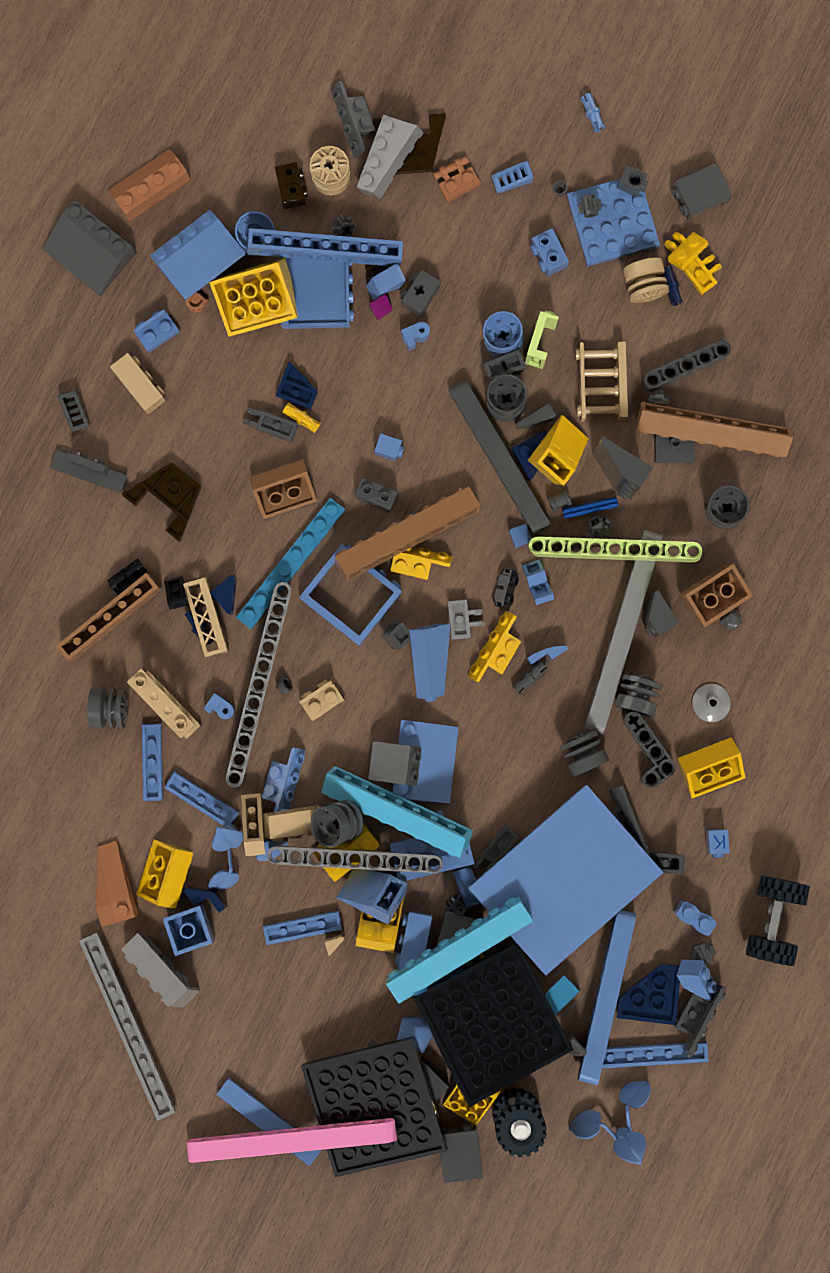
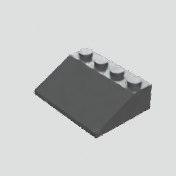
M75 200L63 212L42 248L99 296L104 293L136 255L135 250L129 243Z
M603 436L593 452V456L614 490L617 491V495L625 500L633 498L653 469L652 466Z

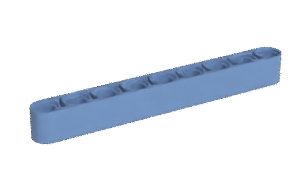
M620 910L614 916L584 1045L587 1054L581 1058L578 1081L598 1085L636 921V913Z

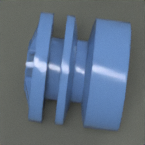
M251 211L239 218L235 226L234 239L246 255L256 257L259 255L247 254L249 228L275 230L267 215L262 212Z
M507 311L496 312L485 321L483 338L488 352L498 358L522 348V324L513 313ZM501 335H504L506 337L505 341H503Z

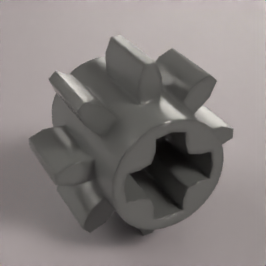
M595 195L582 197V202H579L578 205L579 214L584 213L585 218L598 216V211H601L602 208L601 199H596Z
M340 214V216L333 219V226L330 228L335 236L349 237L353 234L355 225L349 216L344 218Z
M654 390L653 394L648 395L647 403L668 406V396L663 395L664 391Z
M604 515L602 517L595 516L589 521L591 528L587 531L595 539H604L609 536L611 532L609 527L612 526V523Z
M707 941L693 946L695 950L691 952L693 960H704L705 964L714 961L713 955H716V951L712 944L708 945Z

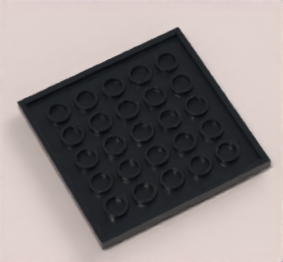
M517 943L413 997L468 1107L573 1051Z
M414 1036L306 1062L301 1065L319 1125L386 1118L395 1119L397 1140L394 1142L327 1149L335 1177L447 1152L448 1147Z

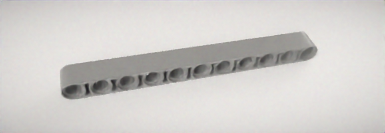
M644 530L640 540L662 541L663 535ZM651 547L648 552L651 555H657L659 548ZM634 560L584 729L596 730L600 734H603L655 561Z
M285 582L278 583L275 586L226 774V782L231 787H238L242 784L291 596V587ZM280 586L288 588V594L284 597L279 596L277 593V589ZM280 604L283 606L284 611L281 615L273 613L272 608L274 605ZM270 623L278 625L279 630L276 634L268 632L267 628ZM267 641L272 642L274 645L273 651L269 653L263 650V644ZM262 660L269 663V668L266 671H261L258 668V663ZM256 679H261L264 682V687L260 690L255 689L253 686V682ZM251 698L259 700L260 704L257 708L249 706L248 701ZM252 717L255 721L254 725L251 727L245 726L244 718ZM242 735L248 736L250 739L249 744L241 745L239 737ZM242 754L245 757L244 763L237 764L234 761V756ZM230 774H239L240 780L236 783L231 782L229 779Z

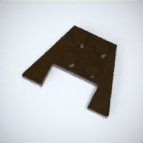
M446 113L429 114L430 134H423L420 139H417L411 153H408L403 161L404 164L397 170L395 175L433 171L446 120ZM382 118L373 119L376 131H378Z
M171 462L153 473L146 480L123 492L122 496L134 506H137L148 492L154 495L177 514V517L165 531L180 542L202 487Z

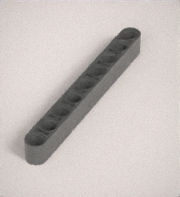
M464 380L448 389L452 399L531 533L535 534L549 526L550 523L467 381Z

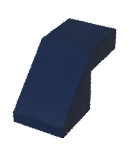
M188 887L184 890L194 906H197L208 897L219 913L227 907L217 891Z

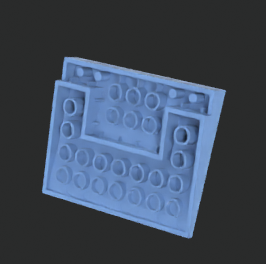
M585 784L474 881L468 889L489 912L494 908L500 909L507 900L513 897L515 899L517 897L521 898L530 912L533 922L510 936L540 970L547 975L663 874V871Z

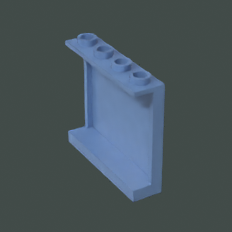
M285 258L291 274L298 317L281 322L282 328H350V322L354 321V312L350 310V303H353V291H350V284H353V273H349V266H353V263Z

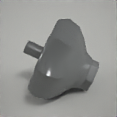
M733 609L720 617V624L726 629H736L742 624L741 614Z

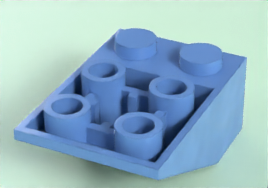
M353 869L337 895V899L389 924L407 892L408 883L383 872Z

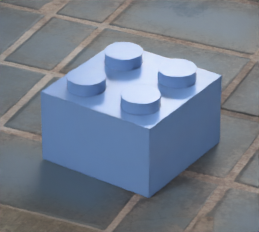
M203 904L163 918L175 956L212 944L215 941Z

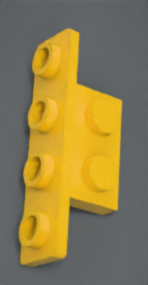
M411 547L393 557L391 572L428 580L431 563L450 567L453 557L445 552L436 553L427 548Z
M505 611L500 616L497 626L490 633L486 645L481 649L479 657L471 666L467 677L479 682L487 667L503 674L521 643L520 640L508 633L517 618L515 614Z

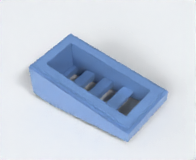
M528 161L491 175L497 194L533 182V175ZM524 170L526 177L522 176L521 171ZM514 173H517L519 180H515ZM509 175L512 183H508L506 176ZM499 178H502L505 186L501 187Z

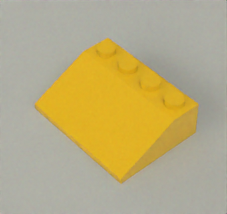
M285 258L222 275L209 282L228 337L298 317L291 274Z

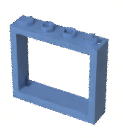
M341 544L299 598L358 646H361L401 596L402 591L400 590L401 586L394 580L391 582L385 578L386 574L379 568L368 570V573L394 593L360 635L356 634L309 596L335 564L336 554L342 549L348 550L352 548L349 544L347 546Z

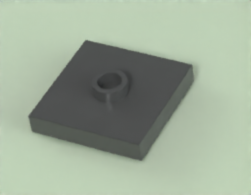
M655 434V463H694V441H681L674 437L664 438Z

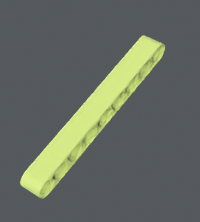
M534 537L529 542L530 551L537 557L697 562L702 556V547L696 542ZM536 543L543 544V548L540 551L533 550ZM556 543L562 544V549L559 552L552 550L553 545ZM580 544L582 548L579 552L571 551L573 545ZM593 545L601 546V550L598 553L590 551ZM613 545L621 548L617 554L610 552V548ZM632 546H638L640 551L634 555L629 552V549ZM655 546L660 551L657 555H651L648 552L649 549ZM676 547L679 553L676 556H671L668 550ZM696 548L699 554L692 557L688 554V550Z

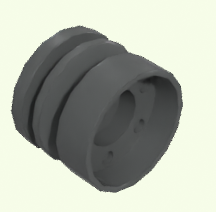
M502 374L495 377L487 388V408L489 413L501 422H511L523 414L527 399V389L524 382L511 374ZM510 399V402L503 403V400Z
M727 485L718 488L713 492L706 504L708 520L712 525L720 529L736 527L745 519L749 512L750 503L748 497L742 489L736 486ZM729 505V511L723 512V506Z
M624 674L622 679L630 682V685H620L621 688L628 692L627 694H618L615 707L654 717L657 704L650 701V697L659 698L660 694L652 690H662L663 685L645 676Z
M91 688L87 703L89 727L104 728L108 720L110 729H114L116 724L118 729H124L129 713L126 689L120 688L117 692L116 688H112L108 697L105 688Z
M596 730L573 736L559 746L561 751L568 748L571 750L563 756L564 758L573 756L575 759L568 764L573 777L609 761L605 749L595 750L594 748L601 740L598 739L592 742L590 739L598 735Z
M341 800L315 810L311 817L310 825L315 840L320 845L328 848L359 837L363 830V818L359 808L353 802Z

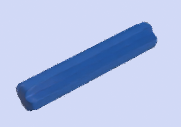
M611 497L567 507L562 510L563 517L567 519L618 507L617 497Z

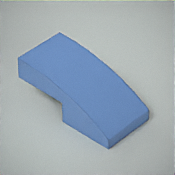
M566 646L550 647L529 656L527 661L531 665L545 655L551 661L568 648Z

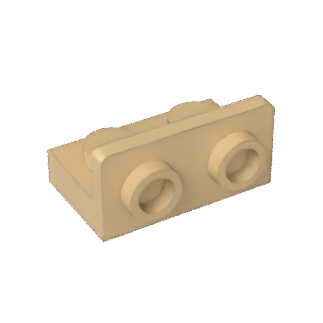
M325 680L317 685L318 689L313 693L308 691L301 696L302 700L299 703L312 721L344 701V698L332 681L327 682Z

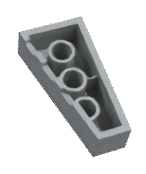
M383 115L357 188L365 195L381 199L393 181V176L404 164V159L413 150L415 142L423 135L422 130L417 125Z
M137 933L121 949L125 954L124 958L130 964L133 963L137 967L136 971L142 978L146 977L150 982L148 984L154 992L160 993L162 996L161 1000L168 1007H185L200 991L196 986L193 988L187 983L188 978L184 974L173 969L175 966L168 958L160 956L162 951L145 934Z

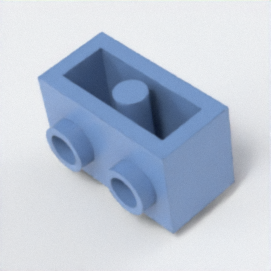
M553 228L532 238L530 250L534 256L537 255L539 259L538 266L542 273L545 272L548 277L568 267L569 260Z

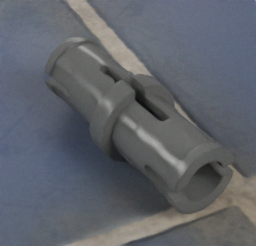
M539 661L531 670L526 671L524 676L512 687L521 695L528 687L535 684L536 680L548 668Z

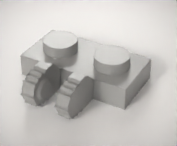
M467 600L448 601L452 640L471 638L470 627L485 626L484 621L469 622V615L477 616L484 614L483 609L468 610Z

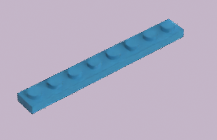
M331 498L326 502L237 615V619L251 630L270 607L275 586L281 582L287 584L290 582L346 511L342 506ZM280 586V587H278V589H277L278 595L283 591V589H284L286 586Z

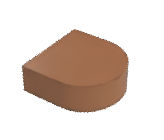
M196 292L186 300V306L194 313L202 311L209 303V300L199 292Z

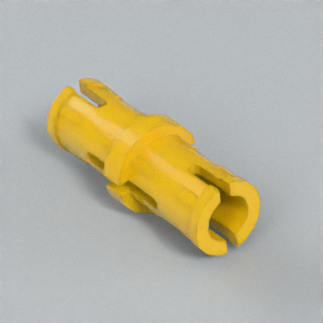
M288 403L282 412L297 421L298 425L305 426L313 433L317 431L321 424L310 417L306 411H301L291 403Z

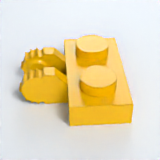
M675 232L672 237L680 245L677 247L671 240H667L664 244L672 252L668 256V261L679 269L684 270L708 246V241L695 232H692L686 239L679 232Z
M713 254L703 261L697 256L682 270L701 296L718 283L712 275L722 268L721 264H716L710 270L706 268V265L714 260L715 256Z

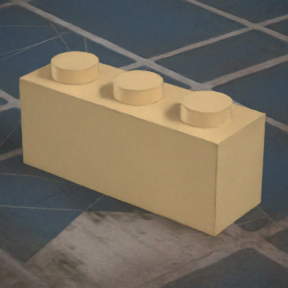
M127 353L111 365L110 368L144 411L150 414L166 401L163 398L165 393L159 385L154 386L151 383L153 378L147 370L143 372L139 368L142 365L135 356L131 358Z
M261 793L241 795L246 856L265 854Z
M315 805L264 813L265 837L272 842L282 841L284 837L297 839L301 838L302 834L313 836L310 825L311 817L314 811L321 806Z

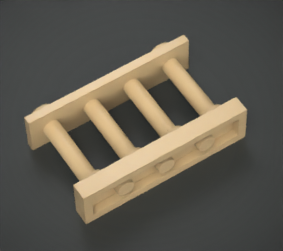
M618 342L613 350H584V343H580L578 349H575V360H579L580 405H577V416H580V422L585 421L586 414L618 415V421H626L628 418L626 342ZM613 357V359H616V366L614 368H584V358ZM614 376V378H617V385H614V387L585 388V377ZM585 395H614V397H617L618 404H615V406L586 407Z
M140 669L127 681L180 738L185 737L188 739L201 727V724L150 671L145 673L143 669Z

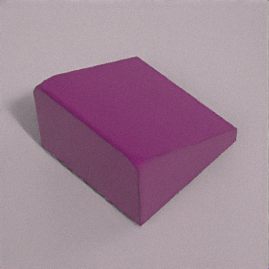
M385 294L369 304L370 310L377 320L392 311L391 304Z

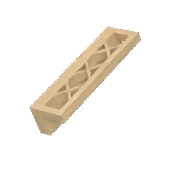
M204 577L184 583V589L205 658L229 652L216 605L210 593L211 589L208 579ZM197 584L200 585L201 592L198 598L191 595L189 587ZM198 602L206 605L207 610L203 616L196 613L195 608ZM204 620L210 622L212 625V629L209 634H206L201 630V625ZM211 638L217 642L218 649L208 652L206 644Z

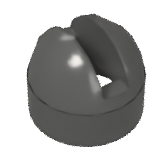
M558 180L554 183L553 192L555 195L564 196L568 192V185L565 181ZM558 185L565 190L563 193L556 188Z
M283 677L276 683V689L280 690L279 693L285 694L293 689V685L287 677Z

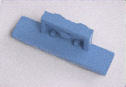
M292 747L287 765L275 761L271 762L261 798L276 803L274 812L289 810L291 801L294 798L295 787L299 780L301 766L305 759L306 751L303 749Z

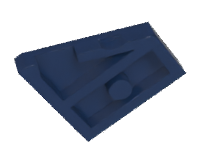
M288 362L275 396L312 410L318 391L291 362Z
M545 430L511 449L529 481L533 479L538 469L528 459L547 435Z

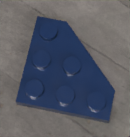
M661 963L619 996L616 1017L676 1025L680 988L677 972L680 965Z

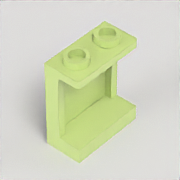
M540 311L525 364L543 369L548 353L537 350L543 329L555 330L559 318L555 316V313Z

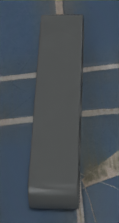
M721 340L651 370L645 375L642 386L646 391L652 392L715 365L727 358L731 352V345L729 342ZM717 348H723L725 350V354H719L717 352ZM705 355L708 358V362H702L699 356ZM682 363H689L691 369H684L682 367ZM665 370L672 371L674 376L671 378L667 377ZM647 378H654L656 384L650 385Z

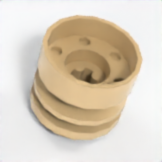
M325 146L314 152L309 165L313 185L319 192L325 195L332 196L343 192L349 185L351 178L348 157L344 151L335 146Z
M661 258L640 260L623 269L626 283L633 284L628 287V293L631 294L629 296L630 302H649L669 293V286L666 285L667 279L660 277L665 272Z

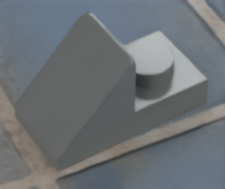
M649 852L651 859L663 873L684 875L685 855Z

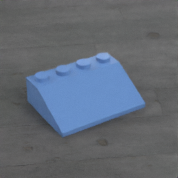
M208 210L152 253L150 257L181 296L187 300L246 253L211 210Z
M401 720L398 744L421 747V760L417 786L394 783V794L410 800L450 804L459 727Z

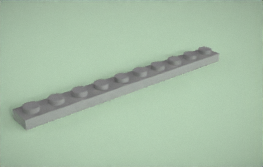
M99 932L80 940L81 947L157 1121L176 1112L174 1104Z

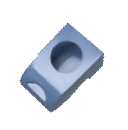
M419 322L401 330V336L408 351L415 349L416 342H425L430 334V327L425 322Z
M216 693L213 694L204 707V710L208 713H212L215 710L222 719H230L235 714L234 706Z

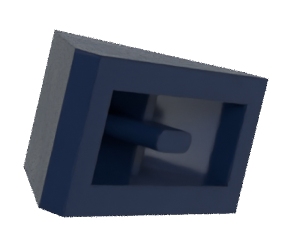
M230 575L210 592L229 615L234 613L237 577L234 575Z

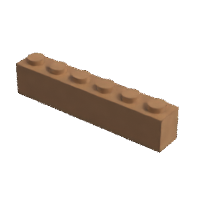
M145 573L56 645V647L67 661L74 662L162 589L151 575Z

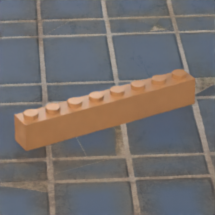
M641 402L636 420L637 431L643 434L651 433L664 438L674 437L681 441L691 440L699 444H714L720 448L731 447L737 451L747 450L755 454H770L777 458L787 457L793 440L791 428Z
M469 486L465 489L459 488L453 495L440 498L436 504L423 507L419 513L415 515L409 514L400 523H392L386 530L373 533L369 539L356 542L353 545L354 547L348 550L342 549L335 556V564L347 582L478 513L480 503Z

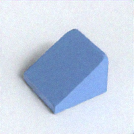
M526 524L508 530L515 549L528 544L532 539Z

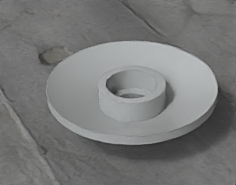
M703 685L693 695V710L703 721H720L730 710L731 701L729 694L719 685ZM711 699L716 701V705L713 707L709 704Z

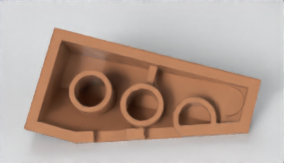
M117 841L98 847L96 910L102 927L139 915Z

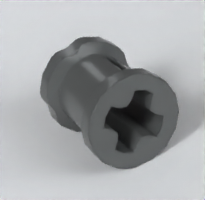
M565 489L562 490V493L553 497H547L553 512H556L558 508L565 505H571V500Z

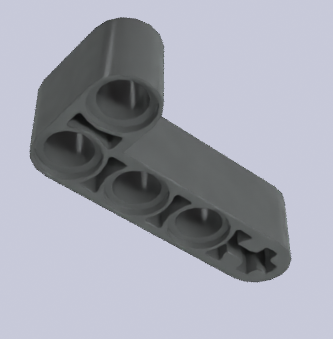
M637 712L626 713L623 717L624 726L652 764L649 769L642 773L640 777L641 783L645 787L654 788L675 773L676 765L642 716ZM629 716L636 717V725H642L643 727L634 732L633 729H636V726L628 723L630 721ZM641 731H646L648 734V739L645 742L639 739ZM654 746L659 749V755L655 758L650 754V750ZM665 762L670 764L671 767L668 773H664L661 769ZM650 773L655 777V781L651 785L646 782V776Z

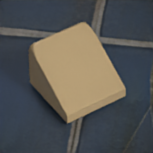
M341 934L326 939L325 945L329 956L345 939V935Z

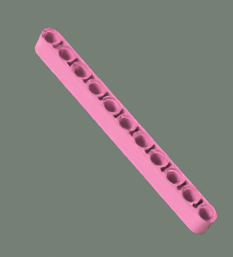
M386 1118L194 1138L186 1141L188 1162L195 1163L390 1143L397 1140L395 1119Z

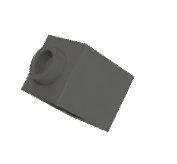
M627 165L617 189L638 197L640 191L644 193L648 181H646V177L648 174ZM635 179L639 184L633 185L629 180Z
M394 622L381 634V637L391 649H401L410 641V632L403 622Z

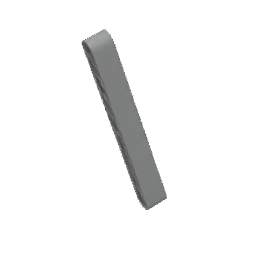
M281 845L270 848L267 853L269 862L277 865L437 873L443 866L440 856L423 853ZM273 850L281 851L282 857L280 860L273 859ZM293 851L301 853L300 861L292 859L291 854ZM313 852L320 853L321 861H312L311 854ZM332 853H338L341 856L339 863L331 861L330 856ZM352 854L360 856L361 861L359 864L351 863L350 856ZM372 855L379 856L381 861L379 865L374 866L370 863L369 859ZM392 856H397L400 859V864L397 867H393L389 863V859ZM412 857H416L420 861V865L416 868H412L409 865V860ZM432 858L440 862L439 867L436 869H432L428 865L429 860Z

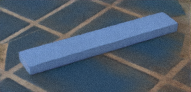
M699 1041L697 1052L694 1056L691 1055L690 1058L682 1055L688 1042L607 1047L602 1068L709 1062L707 1041Z
M231 1078L227 1079L216 1094L263 1131L294 1128ZM321 1150L293 1152V1154L310 1166Z

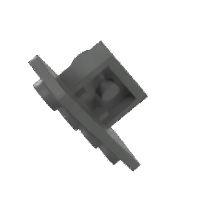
M338 81L331 89L332 98L335 101L344 133L347 136L349 148L352 151L353 157L358 158L365 151L361 135L373 134L375 128L364 96L348 97L343 81Z
M57 450L50 465V468L118 493L122 492L127 479V475L109 469L104 461L94 458V461L89 460L87 455L76 452L75 455Z
M623 786L610 789L616 808L610 810V812L651 858L649 848L642 836V830L635 818V812L629 803L627 792Z
M717 985L716 992L713 994L711 1001H707L694 993L690 994L676 1025H674L676 1029L690 1036L682 1055L690 1058L691 1055L694 1056L697 1052V1044L700 1038L705 1036L709 1020H712L716 1015L715 1008L725 997V987Z

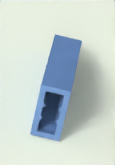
M436 623L409 630L417 698L425 699L426 702L436 701L437 697L443 696L445 691L450 624Z

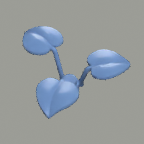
M236 825L216 827L212 848L215 851L227 850L229 869L228 871L221 870L213 875L208 884L209 890L228 889L239 880V874L232 872L231 848L239 847L243 841V833L238 830ZM270 839L265 840V854L256 855L257 860L268 861L267 853L269 849L277 845L287 846L288 840L272 842ZM277 849L273 850V859L278 857L281 854V851Z
M631 1082L620 1090L619 1099L623 1104H626L627 1128L621 1127L614 1133L603 1122H600L602 1116L599 1112L587 1110L578 1114L572 1120L569 1131L581 1139H590L598 1134L601 1126L616 1140L613 1150L618 1157L627 1162L641 1165L647 1143L643 1134L632 1132L629 1108L631 1106L634 1109H638L647 1102L651 1092L649 1082Z

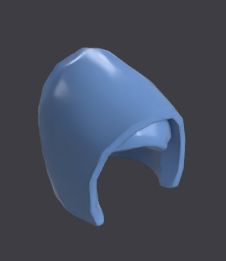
M403 1017L397 1040L414 1036L418 1052L424 1053L433 1036L424 1018Z

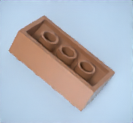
M168 149L113 186L108 192L130 222L191 179L177 156Z

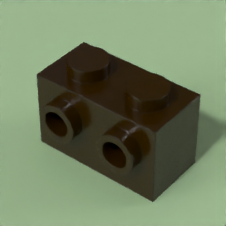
M297 162L275 166L283 208L287 209L306 205L304 198H307L308 195L306 186L302 187L301 180H304L302 168L298 169Z

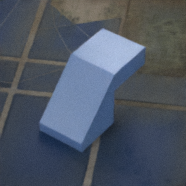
M395 264L374 276L366 287L374 301L387 292L399 289L406 280L399 265Z
M540 559L522 565L535 604L538 605L553 600L554 595L547 582L546 573Z

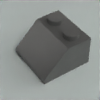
M658 590L649 596L644 619L645 631L654 638L679 624Z

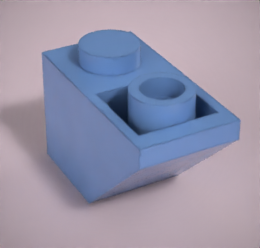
M682 960L677 977L683 988L707 1001H711L713 994L716 992L717 985L704 960Z

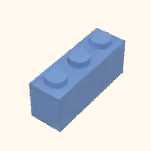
M409 910V914L404 915L402 926H406L405 934H401L399 940L402 950L401 953H397L395 964L398 965V970L402 969L408 961L420 958L421 954L426 950L432 920L431 914Z

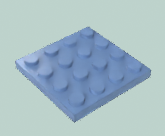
M620 179L567 193L566 197L587 267L660 246L645 192L640 191L639 196L636 197L619 190L617 187ZM635 179L629 180L633 185L639 184ZM595 195L596 199H601L602 208L601 211H598V216L585 218L584 213L579 214L578 205L579 202H582V197Z

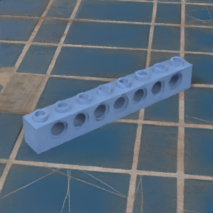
M249 228L247 254L381 266L400 265L402 261L403 241Z

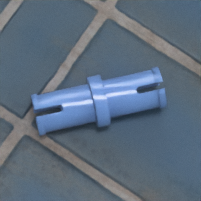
M586 93V98L584 96L580 98L586 110L585 115L590 119L594 132H601L600 128L602 130L605 129V124L600 116L601 111L596 106L592 94Z

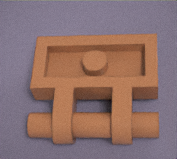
M466 156L460 159L456 158L453 160V163L445 167L441 166L438 168V171L432 173L435 180L442 177L444 182L438 184V187L447 203L480 186V181L473 168L470 167L466 170L463 168V165L469 163ZM457 170L459 174L450 178L448 173Z

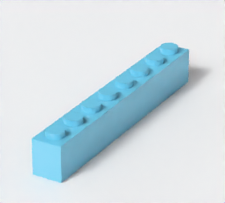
M334 766L326 774L321 793L329 798L353 802L363 814L370 815L382 823H387L399 831L406 832L418 840L425 841L435 848L448 852L452 856L460 858L467 850L473 830L337 766Z
M513 897L507 900L500 909L494 908L485 918H478L473 921L469 928L458 930L451 939L442 940L438 943V947L433 950L428 949L424 951L420 958L408 961L399 971L396 969L390 972L386 978V985L397 1002L401 1003L533 922L532 916L521 898L517 897L515 899Z

